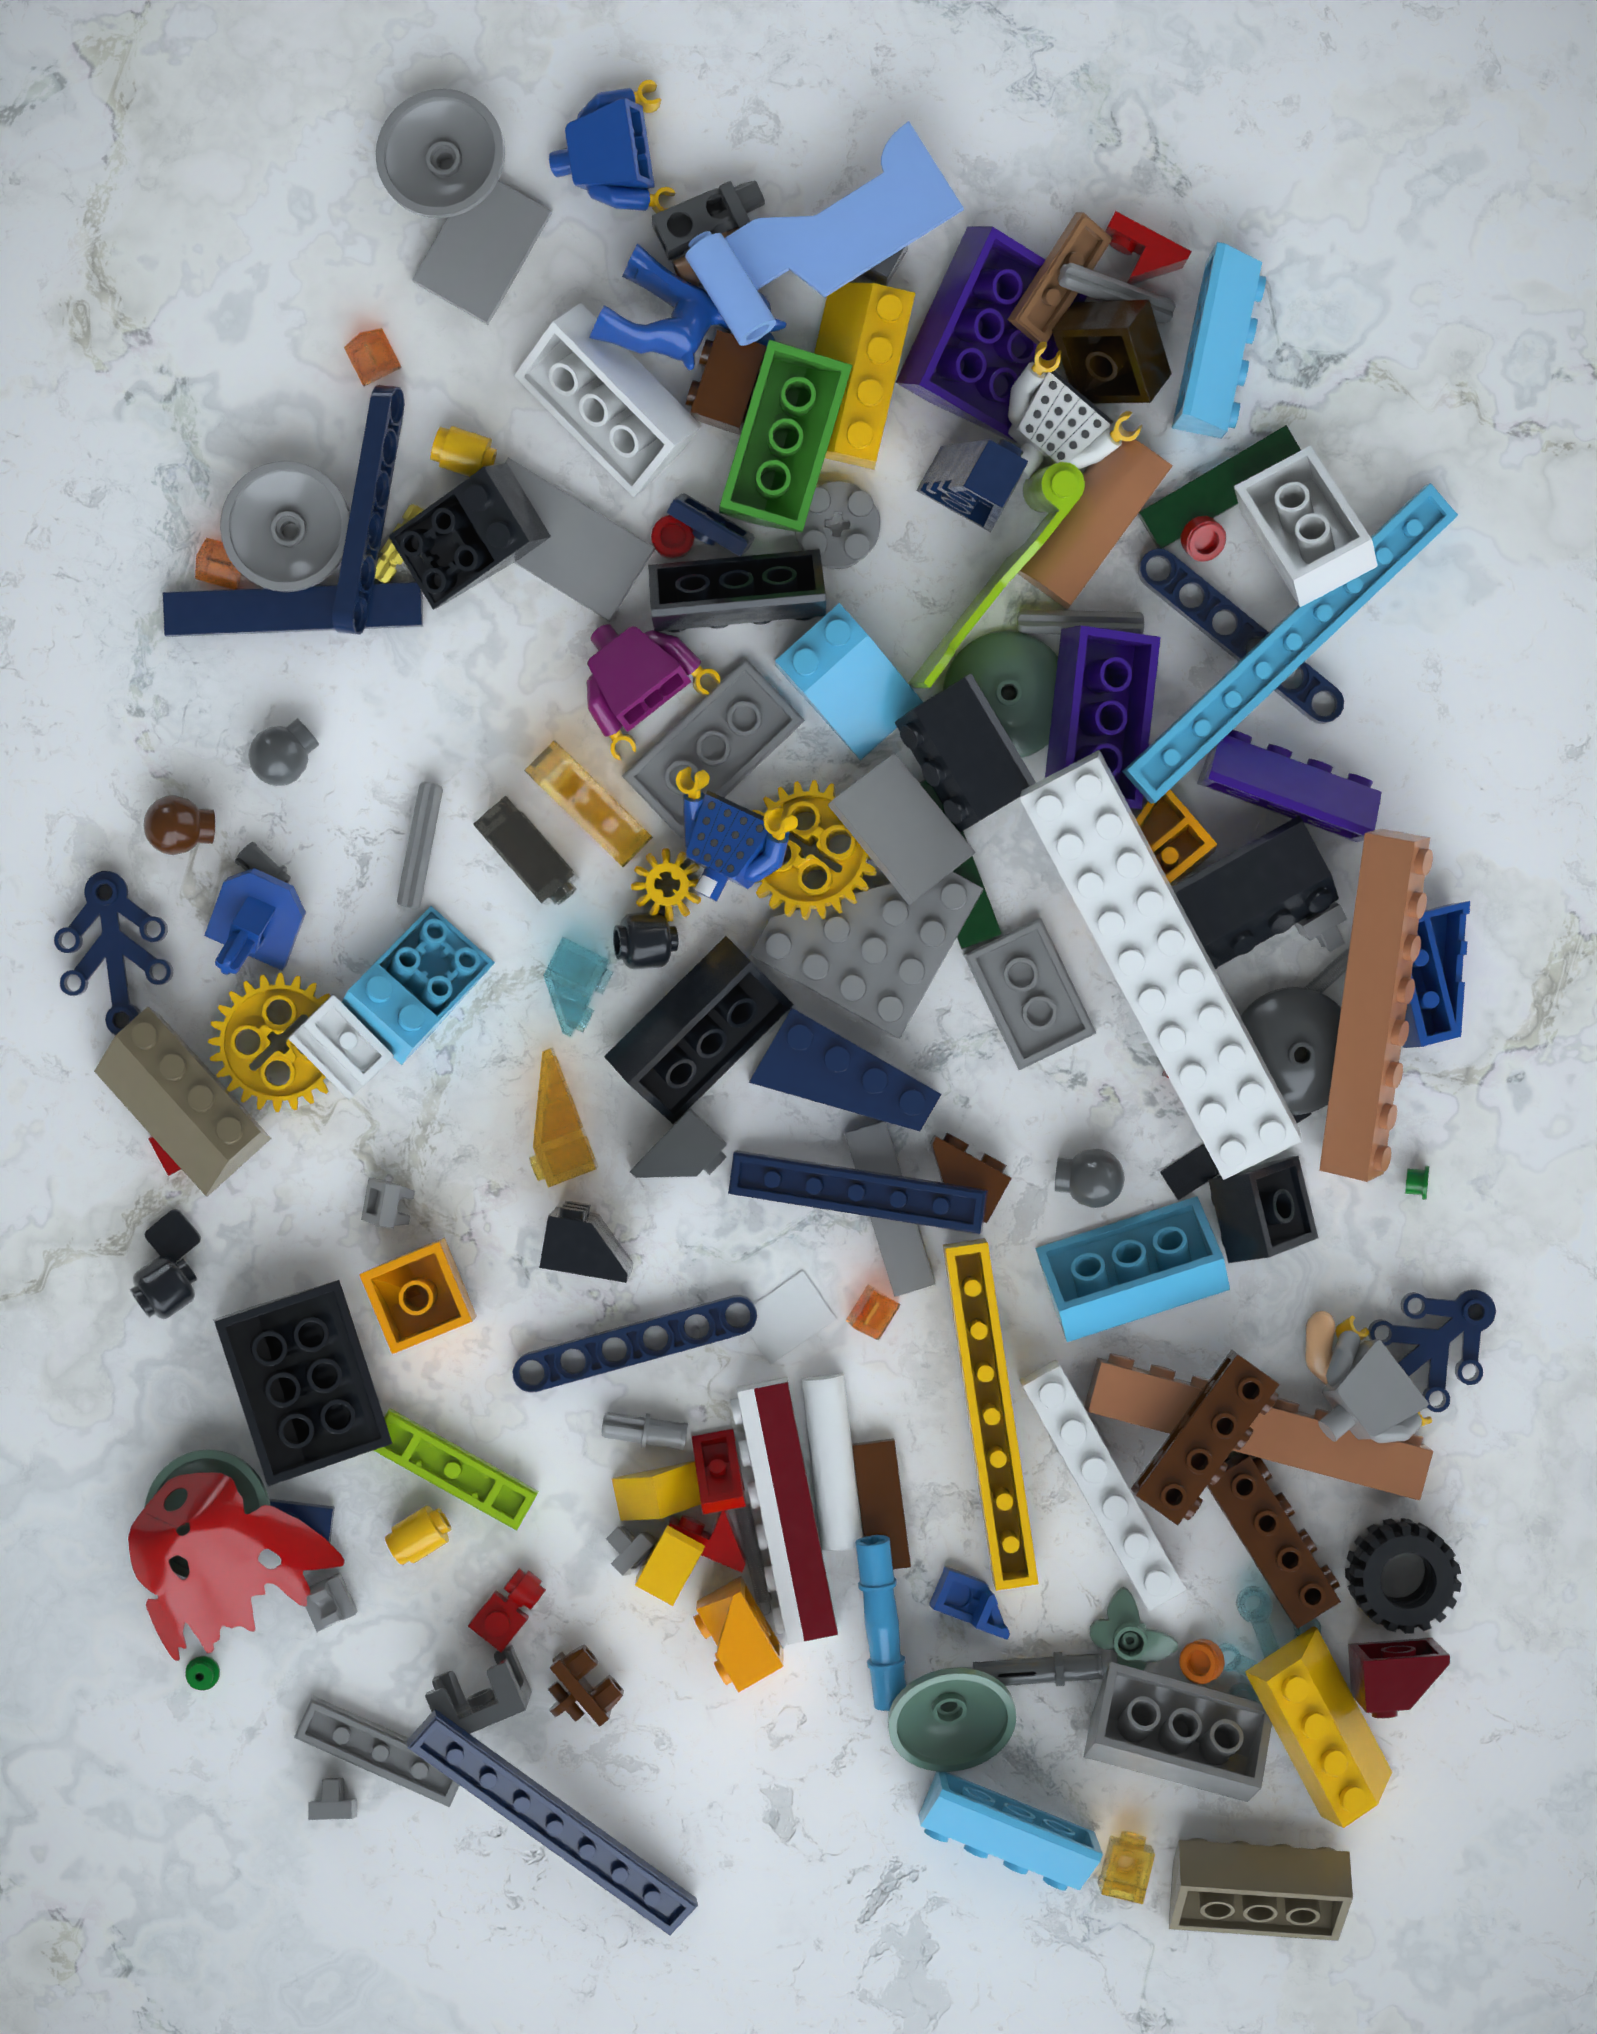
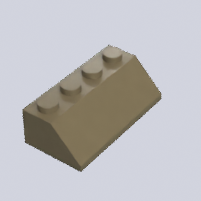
M146 1007L115 1035L94 1070L107 1087L207 1197L272 1139L236 1098L226 1090L227 1088L161 1015L150 1007Z
M1202 1838L1179 1840L1173 1860L1169 1929L1338 1941L1353 1900L1350 1852L1336 1851L1330 1847L1306 1849L1293 1848L1287 1844H1277L1274 1846L1251 1845L1245 1841L1219 1843L1208 1842Z

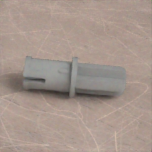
M608 1412L604 1415L601 1432L605 1438L642 1443L641 1448H645L646 1444L677 1448L684 1451L688 1423L651 1419L650 1414L647 1413L646 1418Z

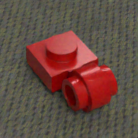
M519 1568L503 1588L509 1593L508 1599L495 1590L470 1621L468 1627L501 1653L529 1618L518 1607L521 1608L524 1605L531 1610L546 1591L540 1585L542 1580L529 1570L525 1573Z

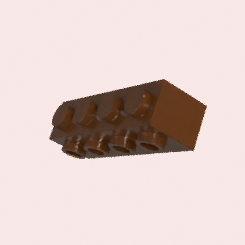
M1231 1349L1131 1488L1133 1493L1177 1526L1183 1518L1190 1520L1202 1504L1203 1499L1199 1496L1208 1483L1215 1485L1225 1473L1228 1464L1224 1461L1234 1448L1240 1450L1251 1437L1253 1429L1250 1425L1258 1414H1267L1277 1401L1279 1394L1275 1391L1280 1384Z
M1239 1453L1226 1461L1228 1467L1221 1479L1215 1485L1208 1483L1207 1488L1290 1621L1298 1629L1341 1602L1334 1591L1340 1587V1584L1327 1564L1320 1568L1313 1558L1312 1553L1318 1550L1304 1528L1298 1532L1289 1519L1295 1512L1282 1492L1274 1495L1267 1481L1273 1477L1262 1459L1256 1457L1252 1460L1250 1455Z

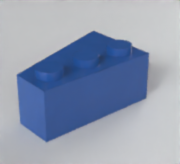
M1470 901L1425 910L1424 915L1419 919L1417 936H1420L1421 947L1419 955L1412 966L1411 978L1415 981V990L1411 1002L1407 1004L1405 1021L1409 1023V1033L1403 1048L1424 1047L1461 1037L1465 982H1462L1463 957L1467 955L1468 941H1465L1466 915L1470 914Z

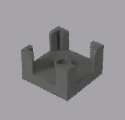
M513 1645L506 1647L501 1653L499 1651L494 1653L497 1665L487 1670V1676L493 1690L488 1688L468 1697L467 1701L453 1671L434 1677L432 1680L434 1689L428 1691L425 1695L431 1712L436 1709L471 1734L526 1711L532 1691Z

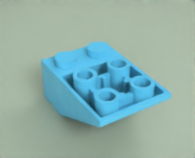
M430 906L347 991L342 1003L394 1055L393 1058L403 1065L495 962Z

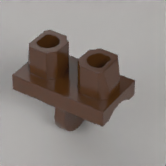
M585 1644L567 1655L563 1652L559 1653L552 1659L553 1664L550 1666V1669L568 1689V1692L564 1690L558 1681L554 1682L548 1688V1691L557 1701L549 1711L554 1717L566 1711L576 1722L585 1714L575 1703L578 1701L599 1727L610 1719L612 1708L623 1696V1688L611 1675H608L594 1688L590 1685L584 1676L598 1665V1660Z

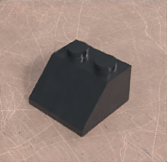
M1299 1156L1251 1166L1223 1180L1221 1175L1208 1180L1211 1200L1215 1206L1221 1231V1241L1225 1248L1228 1263L1269 1258L1318 1239Z

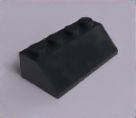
M820 549L648 565L650 607L654 631L676 633L688 628L710 627L719 629L732 624L753 623L762 625L771 621L786 619L806 621L814 617L826 615V592Z
M1300 816L1291 819L1172 886L1215 970L1235 957L1247 954L1255 946L1274 935L1286 932L1292 925L1308 916L1325 910L1331 903L1339 900L1332 874Z
M725 936L604 1057L634 1090L674 1124L794 1004Z

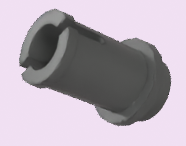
M254 842L249 843L238 854V858L235 859V863L240 865L245 871L255 868L286 883L291 879L286 873L287 867L285 865L279 867Z

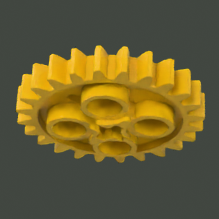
M816 780L812 781L809 791L806 792L803 791L800 783L796 781L794 783V794L788 795L782 787H779V801L775 803L766 796L763 798L768 809L766 812L783 807L782 820L791 815L796 817L802 812L813 813L816 816V821L810 829H794L790 833L807 846L811 847L817 842L816 847L823 857L842 866L841 872H835L812 854H809L804 859L805 855L800 846L788 840L787 848L791 850L790 860L782 865L781 868L759 881L762 884L756 891V895L759 898L766 897L770 893L772 894L769 906L773 910L782 902L785 903L784 910L787 917H791L795 909L800 908L804 920L808 921L811 909H817L820 917L826 919V907L831 905L841 914L843 912L840 901L846 898L849 902L856 904L857 900L853 890L858 888L868 891L869 889L865 880L862 879L863 875L872 876L877 873L876 869L868 864V860L872 859L828 806L836 794L835 786L832 783L822 793ZM752 810L753 812L760 814L762 816L766 814V812L763 813L758 810ZM838 835H845L851 839L850 848L842 854H835L829 850L830 841ZM821 870L827 874V880L821 888L810 889L805 886V878L811 871Z
M278 973L275 985H270L264 974L260 975V988L255 989L248 981L243 982L246 995L241 997L233 991L229 992V996L234 1003L232 1008L223 1005L218 1006L219 1011L226 1016L224 1022L211 1021L210 1024L221 1031L220 1037L208 1039V1043L220 1046V1052L211 1056L210 1061H223L225 1066L216 1074L217 1078L230 1075L233 1080L226 1090L230 1092L238 1087L244 1089L241 1096L242 1103H245L252 1095L256 1096L257 1109L259 1110L264 1107L267 1100L273 1101L275 1112H280L284 1100H288L291 1108L297 1110L298 1097L301 1096L307 1102L313 1104V1089L317 1088L325 1094L329 1092L323 1081L326 1077L289 1039L286 1042L290 1048L287 1053L284 1054L281 1050L274 1052L257 1070H251L250 1064L271 1045L272 1041L268 1036L272 1032L281 1035L300 1016L307 1015L309 1018L331 995L328 993L317 999L314 996L317 984L314 982L306 990L300 989L301 976L298 975L293 979L290 986L285 985L283 973ZM281 999L289 1003L292 1015L287 1023L277 1025L271 1022L267 1011L272 1002ZM246 1029L255 1031L259 1035L261 1042L259 1049L249 1055L242 1053L236 1044L237 1036ZM279 1060L289 1066L291 1072L290 1079L284 1085H274L268 1080L266 1070L271 1062Z

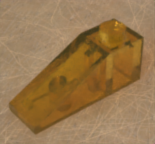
M555 740L524 770L622 867L653 838Z
M554 1048L542 1051L533 1140L535 1155L529 1157L537 1180L545 1179L548 1188L596 1170L599 1167Z

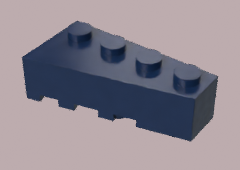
M987 439L941 446L916 491L991 533L1029 461L1021 457L1024 452L1019 447L1004 439H1000L998 444Z
M791 1008L749 1080V1083L919 1132L942 1095L794 1008Z

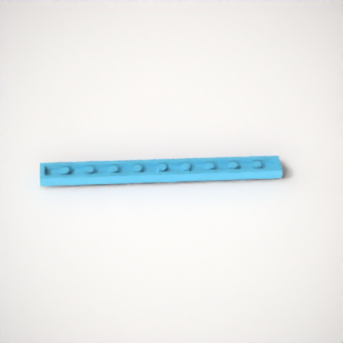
M1431 483L1425 485L1371 536L1377 561L1376 568L1302 607L1298 605L1122 772L1150 804L1156 803L1444 530L1458 514Z

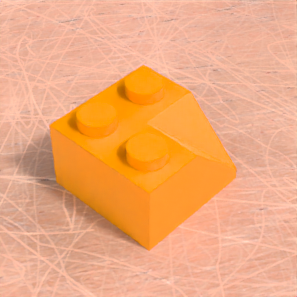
M445 1238L410 1251L359 1274L392 1354L473 1322L477 1317Z
M742 1576L697 1601L696 1610L699 1614L693 1616L703 1637L707 1639L712 1636L717 1645V1652L715 1653L717 1661L714 1662V1665L725 1685L732 1682L739 1693L784 1667V1649Z

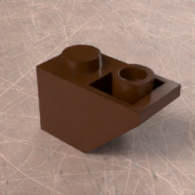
M946 1133L944 1139L934 1135L930 1143L942 1183L987 1189L988 1194L984 1222L987 1223L1012 1179L1003 1173L1007 1165L984 1153L981 1160L966 1152L969 1144L949 1133Z

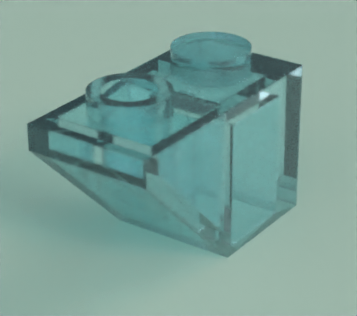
M562 937L543 976L562 1033L573 1037L576 1030L584 1033L595 1011L588 1007L595 992L603 995L614 972L607 969L611 960L566 937Z

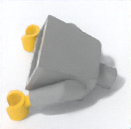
M1352 1315L1340 1323L1335 1330L1338 1341L1326 1373L1328 1383L1322 1390L1323 1396L1332 1406L1333 1410L1318 1422L1319 1427L1334 1442L1348 1430L1358 1440L1372 1439L1379 1444L1406 1441L1421 1426L1432 1423L1431 1416L1423 1418L1420 1413L1421 1410L1430 1404L1380 1339L1368 1340L1360 1344L1361 1340L1369 1335V1330L1365 1327L1358 1332L1353 1325L1355 1316Z

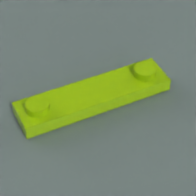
M389 1408L384 1419L392 1444L373 1451L514 1530H518L539 1492L538 1490Z

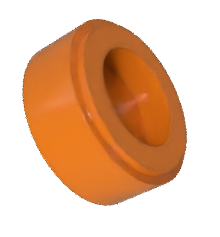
M1199 1639L1187 1644L1182 1649L1179 1664L1182 1673L1189 1681L1196 1684H1206L1221 1675L1225 1660L1221 1649L1216 1643L1207 1639Z

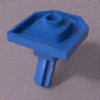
M253 868L228 877L223 882L204 935L224 944L215 959V965L225 975L230 973L236 974L246 958L250 956L283 971L288 963L306 911L293 885Z

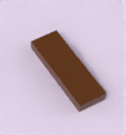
M892 1438L854 1443L852 1448L864 1537L871 1535L888 1536L890 1538L893 1570L909 1568L911 1563L895 1440Z

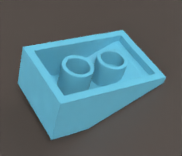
M840 603L775 660V666L860 761L897 728L894 723L895 721L923 703L870 636Z

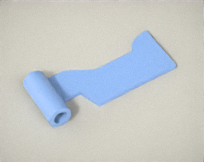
M909 121L900 127L885 145L881 156L883 173L817 215L757 218L725 238L722 233L712 234L710 231H705L689 242L688 246L690 249L686 253L685 258L740 346H745L759 340L776 325L775 318L757 290L785 272L792 271L823 297H827L964 210Z

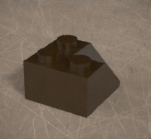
M1149 299L1074 302L1052 329L1058 351H1061V360L1068 382L1093 404L1151 403L1172 375Z

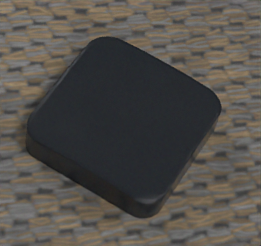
M178 1209L168 1212L145 1232L146 1240L160 1256L167 1255L171 1257L175 1262L201 1241L200 1234Z

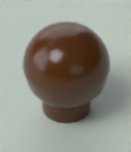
M175 795L165 796L155 801L147 810L143 823L144 833L149 843L156 850L164 854L176 855L186 853L193 849L197 843L213 844L215 813L211 809H198L196 804L189 799Z

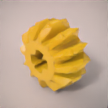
M668 848L662 849L663 863L658 864L652 853L647 854L646 860L653 869L649 872L641 866H636L634 871L638 875L646 877V883L634 882L631 884V889L634 891L647 890L648 894L640 897L636 904L638 907H642L653 900L655 903L649 911V914L652 916L658 914L661 906H665V918L668 922L674 919L672 906L677 905L681 914L685 917L688 916L690 911L683 903L685 898L696 904L701 902V898L698 895L689 892L690 887H696L699 879L689 880L688 876L700 869L699 865L693 863L683 870L681 867L687 858L686 853L683 851L678 854L675 864L670 863L671 853ZM665 873H671L673 880L680 881L679 890L673 889L675 895L671 897H665L663 890L656 889V881L658 879L663 881L661 875Z

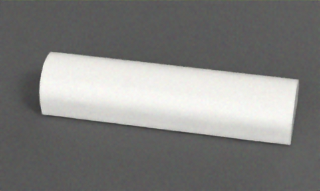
M844 1374L801 1378L821 1548L827 1551L856 1548L855 1542L863 1537Z

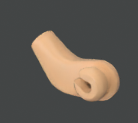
M1318 1311L1308 1319L1306 1324L1305 1359L1308 1369L1326 1385L1328 1383L1326 1373L1333 1354L1335 1322L1332 1315L1328 1312Z

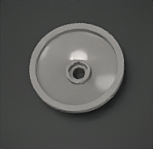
M452 89L424 91L402 102L386 119L376 145L377 170L388 193L399 205L408 211L429 218L457 216L480 204L496 186L502 173L505 159L503 135L489 109L476 98ZM444 159H453V164L450 168H440V164Z
M272 462L251 470L232 488L222 509L220 522L221 538L230 561L248 580L273 591H300L322 582L340 565L350 513L340 490L319 470L298 462ZM290 523L296 524L298 528L297 534L292 538L284 537V527Z

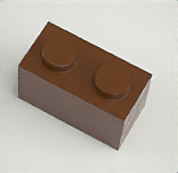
M717 330L714 341L706 339L699 360V364L704 365L705 369L700 382L692 381L685 405L692 407L691 415L699 422L740 435L767 346L756 342L740 346L734 335Z

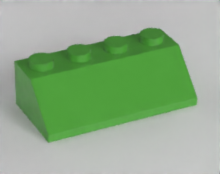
M769 340L719 506L720 514L759 526L803 532L851 372V364Z

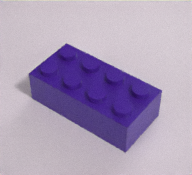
M1083 625L1061 629L1045 778L1099 750L1130 809H1142V793L1122 771L1149 747L1161 637Z

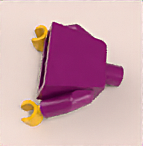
M610 624L600 626L591 635V642L598 649V652L589 658L587 662L592 673L586 682L587 707L603 735L611 738L610 750L615 759L622 760V757L615 748L618 741H628L631 744L632 750L636 752L634 738L628 734H622L620 730L622 726L629 732L690 684L691 680L687 675L691 674L693 676V687L702 695L709 694L700 684L702 675L709 674L716 683H720L719 674L713 669H703L700 666L701 660L677 636L654 630L643 633L636 626L629 627L619 635Z

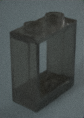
M503 797L473 823L541 904L549 905L553 902L559 906L577 891L573 883L579 879V876L509 797Z

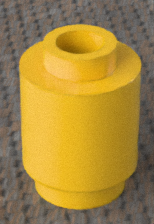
M451 426L450 429L440 427L433 442L430 460L439 462L440 468L470 477L481 468L494 465L497 449L491 448V438Z
M426 1505L392 1526V1532L385 1536V1541L391 1554L399 1564L404 1565L409 1561L416 1563L448 1543L449 1536L447 1532L451 1531L452 1528L449 1520L440 1508L433 1510L430 1506Z

